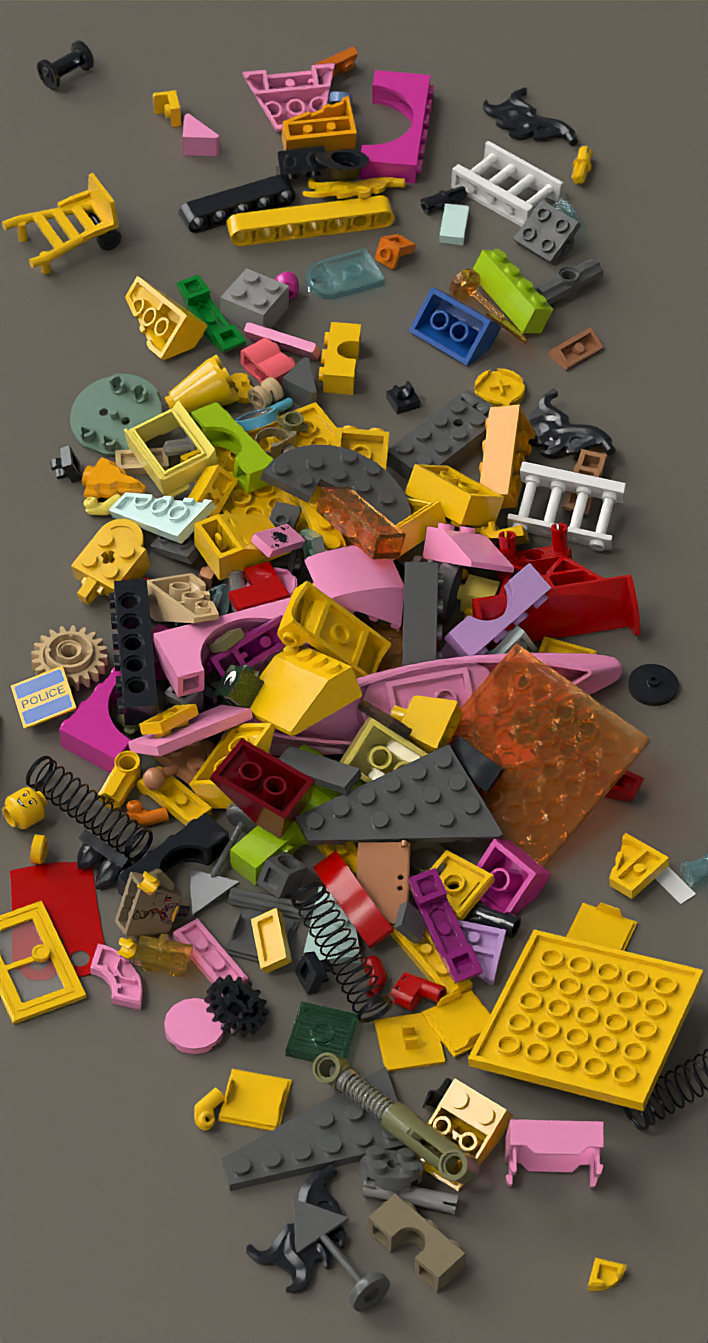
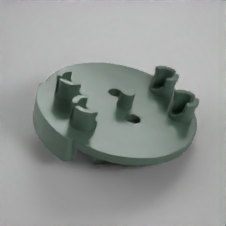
M116 373L113 376L90 384L78 395L71 409L70 424L75 438L84 448L103 456L115 457V450H130L124 429L129 430L163 413L158 390L147 380L125 373ZM103 411L108 412L105 416H101L100 413ZM125 420L130 421L127 425L122 424ZM150 439V440H148V441H146V442H144V443L147 445L152 439Z

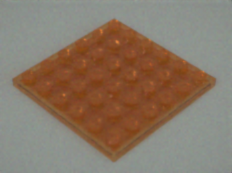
M516 643L461 707L463 715L449 745L451 746L459 735L505 769V772L490 793L485 792L474 783L473 785L502 831L503 840L512 841L545 868L648 746L650 740Z

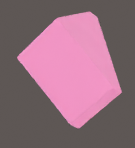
M189 113L186 114L183 127V155H220V136Z

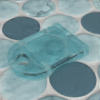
M366 248L314 262L306 270L305 285L312 295L321 299L333 300L385 286V278ZM315 281H321V282H324V283L316 284V283H314V282H315Z

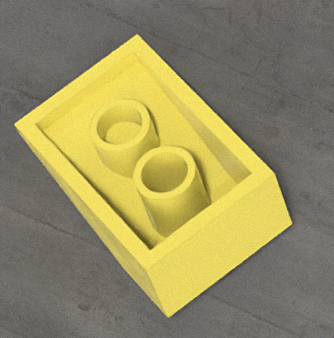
M367 717L340 762L359 768L362 775L360 779L368 783L428 753L373 718Z

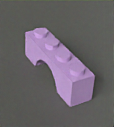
M530 563L504 586L507 594V607L501 617L495 620L484 621L469 615L446 635L444 639L460 657L484 655L488 651L485 647L492 640L497 644L508 634L506 628L511 623L517 626L528 616L525 612L532 605L537 609L548 599L546 593L551 589V586Z

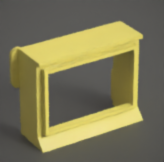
M179 400L172 409L129 430L124 429L128 447L163 496H172L174 498L190 489L189 483L199 479L205 467L218 465L214 447ZM182 427L200 454L165 471L144 442Z

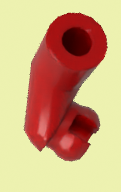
M371 955L367 957V962L364 966H372L373 970L370 975L378 976V981L375 985L384 986L388 975L382 960L377 956ZM370 968L364 969L365 973L370 971ZM371 978L367 986L373 983L376 978ZM381 987L374 988L365 994L368 997H372L380 991Z

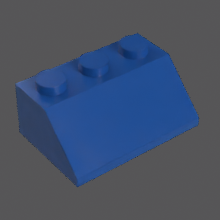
M431 287L408 331L469 366L491 348L503 325L448 293Z

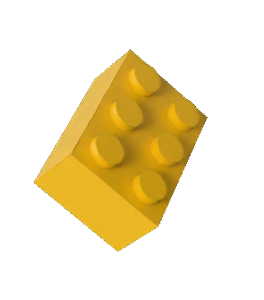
M415 464L405 494L416 500L433 502V504L440 501L445 518L451 519L450 523L457 527L470 525L475 528H482L483 526H489L488 522H496L504 500V496L449 466Z

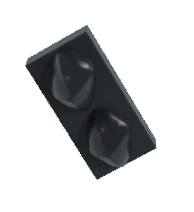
M85 829L78 837L82 842L77 855V868L79 870L89 868L97 864L101 859L103 860L96 875V889L111 885L118 880V875L124 868L133 865L128 858Z

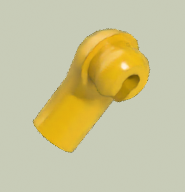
M214 1088L194 1106L195 1124L201 1130H209L215 1123L214 1108L225 1100L224 1095L219 1089Z

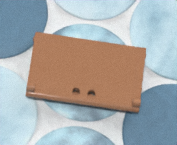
M402 840L401 842L358 843L357 880L390 926H395L400 904L409 902L408 878L410 877L411 843L407 842V840Z

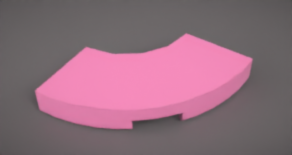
M98 943L90 967L91 974L101 977L109 985L112 992V1004L141 1010L143 988L139 973L136 972L128 959L117 954V950Z

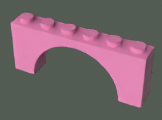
M290 598L222 615L217 620L192 623L154 633V655L177 697L204 690V668L202 665L212 653L207 645L228 630L241 628L245 634L280 615L283 616ZM307 642L303 644L306 647L318 651Z

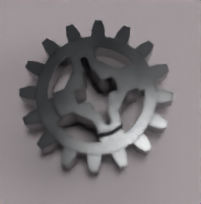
M227 975L224 979L218 977L207 989L206 993L208 995L204 998V1002L210 1004L206 1008V1012L215 1015L212 1021L222 1023L221 1030L224 1031L226 1028H229L231 1035L235 1036L239 1031L242 1037H246L249 1033L254 1035L267 1021L265 1017L269 1010L263 1007L267 1001L258 997L261 991L252 990V983L250 981L247 984L242 983L240 976L235 981L231 975Z

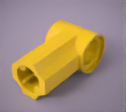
M123 751L116 756L114 761L115 767L98 793V796L103 795L105 797V803L110 801L113 803V809L121 808L131 789L142 778L140 758L135 752ZM107 804V805L105 806V807L111 809V805H110V804Z

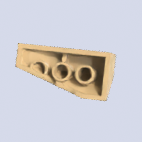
M193 573L147 580L150 617L154 621L199 623L219 619L216 606L213 601H210V593L206 591L205 582Z

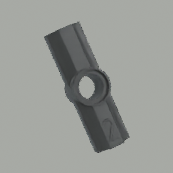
M595 258L588 259L575 267L564 266L559 269L556 277L535 287V289L546 298V302L549 305L561 298L572 299L577 296L578 289L602 277L603 269L600 266V262Z

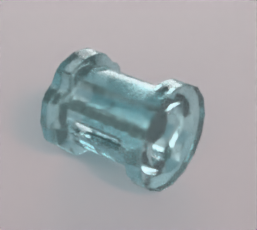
M708 852L703 854L700 859L691 862L687 860L681 862V874L688 886H694L697 881L708 877Z

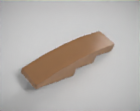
M598 446L591 447L588 450L581 449L573 472L602 478L609 456L603 448ZM567 491L562 509L573 512L578 495ZM595 497L588 498L584 514H589Z

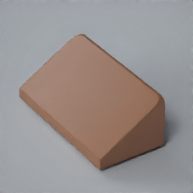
M592 327L554 347L547 354L559 366L567 370L604 349V346Z

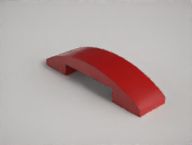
M337 850L313 867L370 949L394 932Z

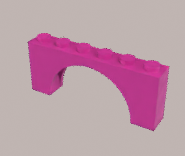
M375 70L372 86V103L385 105L399 111L409 120L412 126L404 135L391 142L378 145H362L361 152L368 156L369 163L366 167L362 168L359 179L393 177L405 178L406 183H416L417 174L422 173L423 160L419 159H424L425 145L422 144H426L427 141L426 129L429 128V114H431L432 100L430 99H433L434 85H430V75Z
M160 623L151 631L153 655L154 633L169 630V628ZM154 655L156 680L167 679ZM206 658L202 665L204 668V679L213 670L208 658ZM115 667L112 669L110 676L103 683H99L96 686L93 694L86 701H82L79 704L76 712L69 719H65L59 729L61 747L109 773L115 767L114 761L116 756L123 751H130L128 742L131 741L115 727L110 718L117 698L122 696V693H117L116 676H121V671L115 672Z

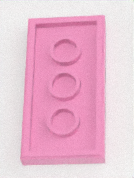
M219 705L191 718L186 726L172 728L171 734L155 738L154 734H147L129 741L128 744L132 752L161 757L252 720L253 715L250 708Z

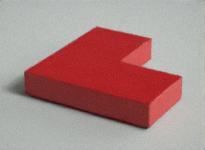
M269 561L244 568V576L250 586L228 592L229 600L236 612L290 598L289 592Z

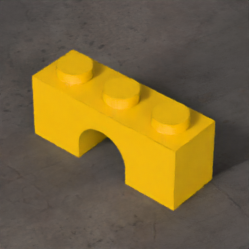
M331 322L330 332H325L324 347H327V349H322L321 364L325 365L319 368L318 378L319 382H323V393L353 395L356 379V360L359 358L361 345V324Z

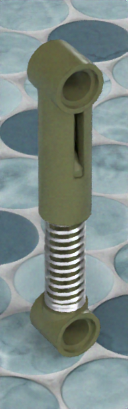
M322 1053L314 1060L312 1072L317 1081L330 1085L335 1090L342 1091L343 1094H346L347 1097H350L351 1100H354L355 1103L366 1109L368 1113L381 1122L383 1129L437 1169L443 1178L460 1184H468L475 1180L479 1173V1163L474 1155L462 1150L401 1102L393 1103V1100L385 1097L384 1093L381 1094L380 1090L377 1091L376 1087L373 1088L372 1084H369L368 1081L357 1075L348 1059L332 1053ZM335 1064V1073L330 1077V1068ZM425 1141H428L431 1145H433L443 1154L441 1155L438 1151H436L434 1148L428 1145ZM461 1159L463 1167L456 1174L455 1165Z

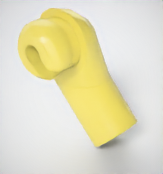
M116 493L105 502L99 503L96 497H88L84 501L85 511L89 515L108 516L110 515L109 509L121 496Z

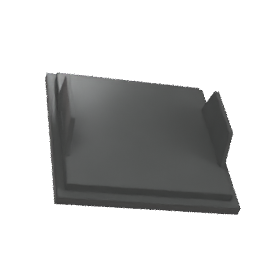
M242 907L225 949L230 956L259 963L251 919L266 912ZM283 917L290 947L299 921Z

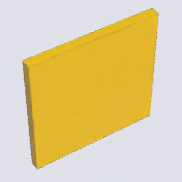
M421 1013L382 1018L374 1021L383 1064L388 1072L445 1064L441 1041Z

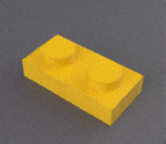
M196 704L175 705L140 723L142 735L154 734L155 738L171 734L172 728L188 725L191 718L199 715Z

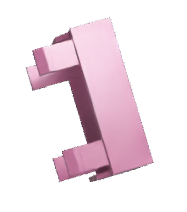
M510 1120L505 1137V1163H508V1175L505 1177L507 1187H512V1175L516 1174V1164H521L528 1172L572 1173L579 1165H590V1189H594L597 1177L600 1176L603 1169V1164H600V1154L604 1147L603 1122Z

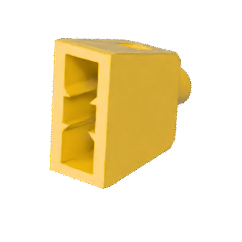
M416 695L412 698L408 709L395 705L390 713V721L400 724L399 732L401 737L429 754L450 744L463 713L458 701Z

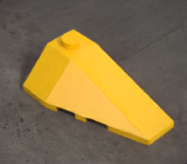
M139 276L136 277L125 296L133 316L139 320L141 333L145 334L148 340L146 342L148 348L163 360L194 348L208 326L190 311Z

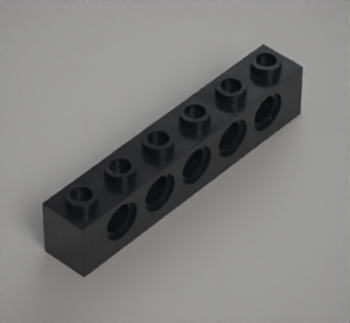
M147 579L114 581V592H109L110 609H116V613H111L112 630L117 629V634H112L113 650H119V655H114L115 672L121 671V676H116L117 693H122L123 696L117 698L118 715L124 714L125 726L139 725L158 714Z

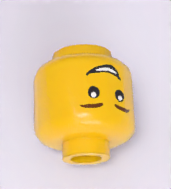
M24 787L5 799V807L2 808V812L10 826L27 829L44 819L47 801L40 791L36 792L30 787Z

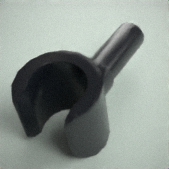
M446 1078L439 1089L428 1091L422 1108L424 1109L429 1105L436 1110L452 1080Z

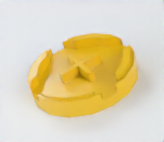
M504 368L493 372L487 370L480 374L475 381V394L494 407L518 405L525 396V385L521 376L514 371Z

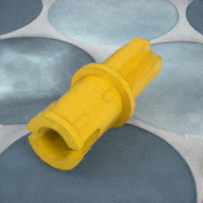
M583 146L579 149L578 156L573 162L574 170L571 178L576 185L585 182L586 175L592 167L591 158L593 157V150L590 148L587 154L588 146Z

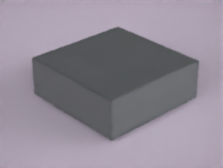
M408 901L400 904L394 928L414 944L422 941L425 924L419 910Z

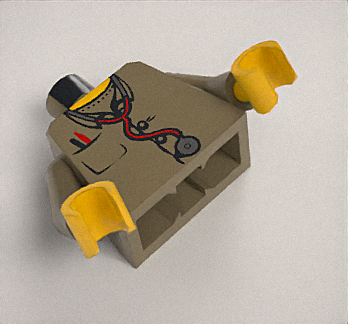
M155 869L149 873L145 871L143 874L130 872L115 918V923L126 935L125 938L121 937L119 939V945L122 948L117 951V954L128 960L134 958L140 942L158 933H167L171 930L175 917H187L189 914L190 905L188 900L181 899V894L174 887L173 880L161 869Z

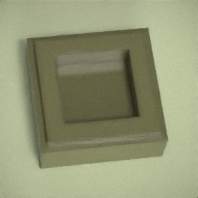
M241 628L228 630L207 646L212 654L225 652L244 639L245 634Z

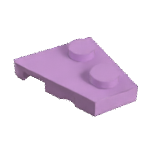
M457 920L468 945L472 946L483 970V973L477 976L487 984L494 986L506 930Z

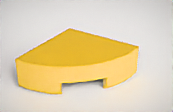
M595 1257L588 1290L604 1291L616 1286L622 1280L627 1265Z

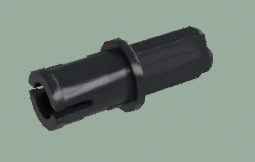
M459 186L447 191L440 190L433 196L422 198L420 200L421 208L424 213H429L445 207V204L464 200L468 193L465 186Z

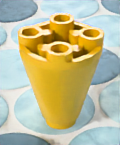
M214 355L204 361L168 392L169 395L164 397V400L169 410L179 400L189 414L215 402L220 406L230 405L238 401L239 397L234 387H231L229 383L232 380L225 367L223 368L218 356Z

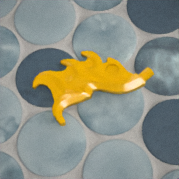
M381 177L358 182L333 181L317 183L315 178H310L308 187L315 189V191H303V195L312 198L337 196V199H344L358 195V198H367L372 193L384 192L386 188H405L406 180L405 178Z

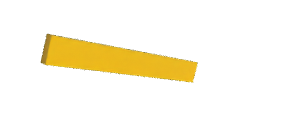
M344 842V845H334L331 843L315 845L325 858L337 850L357 879L358 848L353 842ZM391 926L394 932L390 935L429 981L447 988L446 995L457 990L462 994L472 989L473 983L470 979L454 983L426 928L422 941L414 944L397 931L394 926Z

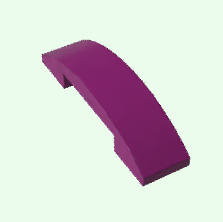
M436 868L409 877L408 882L421 917L454 983L456 984L482 974L483 970L472 946H469L449 904L446 889Z

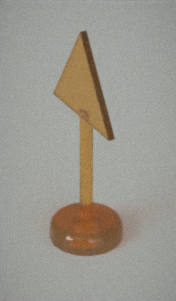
M464 269L453 278L449 288L451 296L460 301L474 296L492 313H487V317L526 344L528 342L513 322L506 320L503 314L477 292L481 279L474 269Z

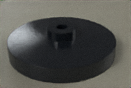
M645 664L631 672L628 690L635 700L644 705L661 706L675 698L678 690V680L670 669L662 665Z

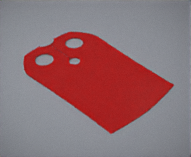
M58 862L10 870L12 911L42 901L58 936L63 939L62 945L69 959L77 951H84L89 955V961L86 965L75 966L72 964L77 976L91 975L90 967L98 943L105 945L92 866L79 870L77 862ZM33 920L12 927V962L32 956V949L36 945L43 944ZM50 958L48 959V966L41 971L33 970L30 964L16 968L29 981H47L58 975Z

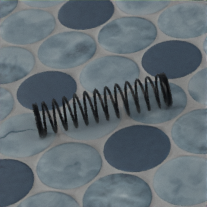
M50 756L38 758L29 768L26 775V785L30 788H35L36 792L39 791L38 787L43 786V792L41 793L46 800H51L54 806H59L61 811L67 812L69 817L75 818L76 822L83 824L87 830H92V834L100 836L103 842H108L109 846L116 848L119 853L124 854L131 862L140 859L148 851L153 841V832L146 829L144 825L138 827V821L136 819L130 821L128 813L121 815L120 807L113 809L111 801L105 803L103 795L97 797L95 789L89 791L88 784L81 785L80 778L73 779V773H65V767H57V762ZM49 759V762L38 772L35 784H30L31 775L42 761ZM49 764V768H48L47 772H46L45 775L38 781V778H39L41 772H42L43 769ZM62 768L63 773L51 789L45 791L46 784L52 778L55 771ZM70 774L71 778L60 794L53 797L54 790L60 784L63 777ZM78 780L77 789L68 800L61 803L63 794L71 783ZM86 786L85 795L76 806L69 809L73 797L80 788ZM51 792V798H48L46 793ZM94 792L93 801L85 811L77 815L80 804L88 794ZM59 797V804H56L54 799ZM102 798L103 803L96 814L85 821L89 809L96 800ZM68 803L67 810L63 809L61 805ZM110 804V812L100 824L94 827L97 815L104 806ZM76 809L75 816L71 815L69 811ZM119 810L118 818L113 825L102 833L106 820L114 811ZM84 815L83 821L78 820L77 817ZM127 816L128 819L125 826L116 836L110 839L114 826L122 817ZM92 821L91 827L86 826V823ZM135 822L136 825L133 832L123 843L118 845L121 834L126 827ZM100 827V832L96 833L94 829ZM149 832L148 840L143 849L136 856L130 858V852L141 843L145 834ZM108 833V839H104L102 835ZM142 835L140 840L135 844V846H133L136 840ZM117 838L116 846H113L110 841ZM125 844L124 852H121L118 847Z
M315 881L304 885L294 893L291 903L294 908L299 910V917L305 919L304 926L310 928L309 934L315 938V945L320 947V954L326 956L325 963L331 966V973L337 975L336 982L342 985L341 991L347 994V1001L353 1004L352 1011L357 1013L358 1021L369 1023L379 1019L391 1009L393 1004L391 998L387 994L379 995L383 991L384 986L375 985L378 981V976L370 975L373 970L372 966H364L367 962V957H358L362 952V948L353 947L357 939L354 937L348 938L351 934V929L343 928L346 920L338 919L341 911L338 909L332 910L335 906V901L327 900L330 892L326 891L325 883ZM317 886L323 887L320 892L310 896L306 901L296 903L298 897L306 890ZM325 893H327V896H326V898H325L324 900H322L321 902H319V903L316 904V905H313V906H311V907H307V906L312 905V904H314L315 902H317L319 899L322 898V896H323ZM333 903L327 911L314 917H308L321 905ZM301 910H310L306 917L301 914ZM338 912L337 916L331 921L320 926H314L316 922L327 914ZM316 919L311 926L307 925L306 920ZM338 921H343V924L335 931L319 936L328 926ZM321 928L316 936L312 934V929ZM342 931H349L339 941L324 945L334 935ZM327 937L322 945L317 943V938ZM354 940L353 944L343 951L330 954L340 944ZM333 946L327 954L323 953V947ZM359 949V952L354 957L335 964L346 953ZM338 956L332 964L328 962V957ZM365 959L357 968L341 973L344 968L354 961ZM344 965L338 973L333 971V966ZM370 968V971L363 977L347 982L357 972ZM350 974L343 983L339 981V976ZM376 978L369 986L352 992L355 987L365 980ZM356 983L349 992L344 990V985ZM381 987L380 991L372 997L358 1001L368 991ZM361 993L354 1002L349 999V995ZM388 1001V1004L378 1013L370 1017L361 1018L362 1014L377 1010ZM367 1002L359 1011L355 1009V1004ZM378 1003H381L380 1005H378V1006H376V1007H374V1008H372V1009H369V1008H371L372 1006H374V1005H376V1004H378Z
M708 1048L704 1050L703 1054H696L693 1060H686L684 1065H677L674 1071H667L665 1077L659 1076L658 1080L664 1079L666 1090L656 1082V1095L653 1092L651 1095L660 1105L663 1117L658 1115L649 1099L646 1106L653 1117V1123L650 1122L648 1113L644 1109V1111H640L645 1122V1127H643L634 1118L630 1108L623 1106L628 1119L637 1129L646 1131L650 1125H655V1115L659 1119L664 1120L666 1116L665 1110L670 1114H674L675 1105L681 1109L684 1108V1099L689 1103H693L694 1094L698 1097H703L704 1089L708 1091V1088L701 1081L695 1064L708 1077V1068L705 1062V1058L708 1060V1057L705 1055ZM697 1057H703L702 1061L704 1067L700 1063L695 1061ZM688 1062H693L694 1072L686 1066ZM678 1068H684L685 1078L676 1072ZM686 1070L694 1076L701 1088L702 1094H698L694 1090L687 1077ZM669 1073H674L676 1085L667 1078ZM677 1076H679L688 1087L692 1096V1100H689L682 1092L677 1080ZM667 1081L670 1082L678 1092L682 1100V1106H680L674 1100L668 1088ZM658 1087L668 1097L673 1111H670L663 1103Z

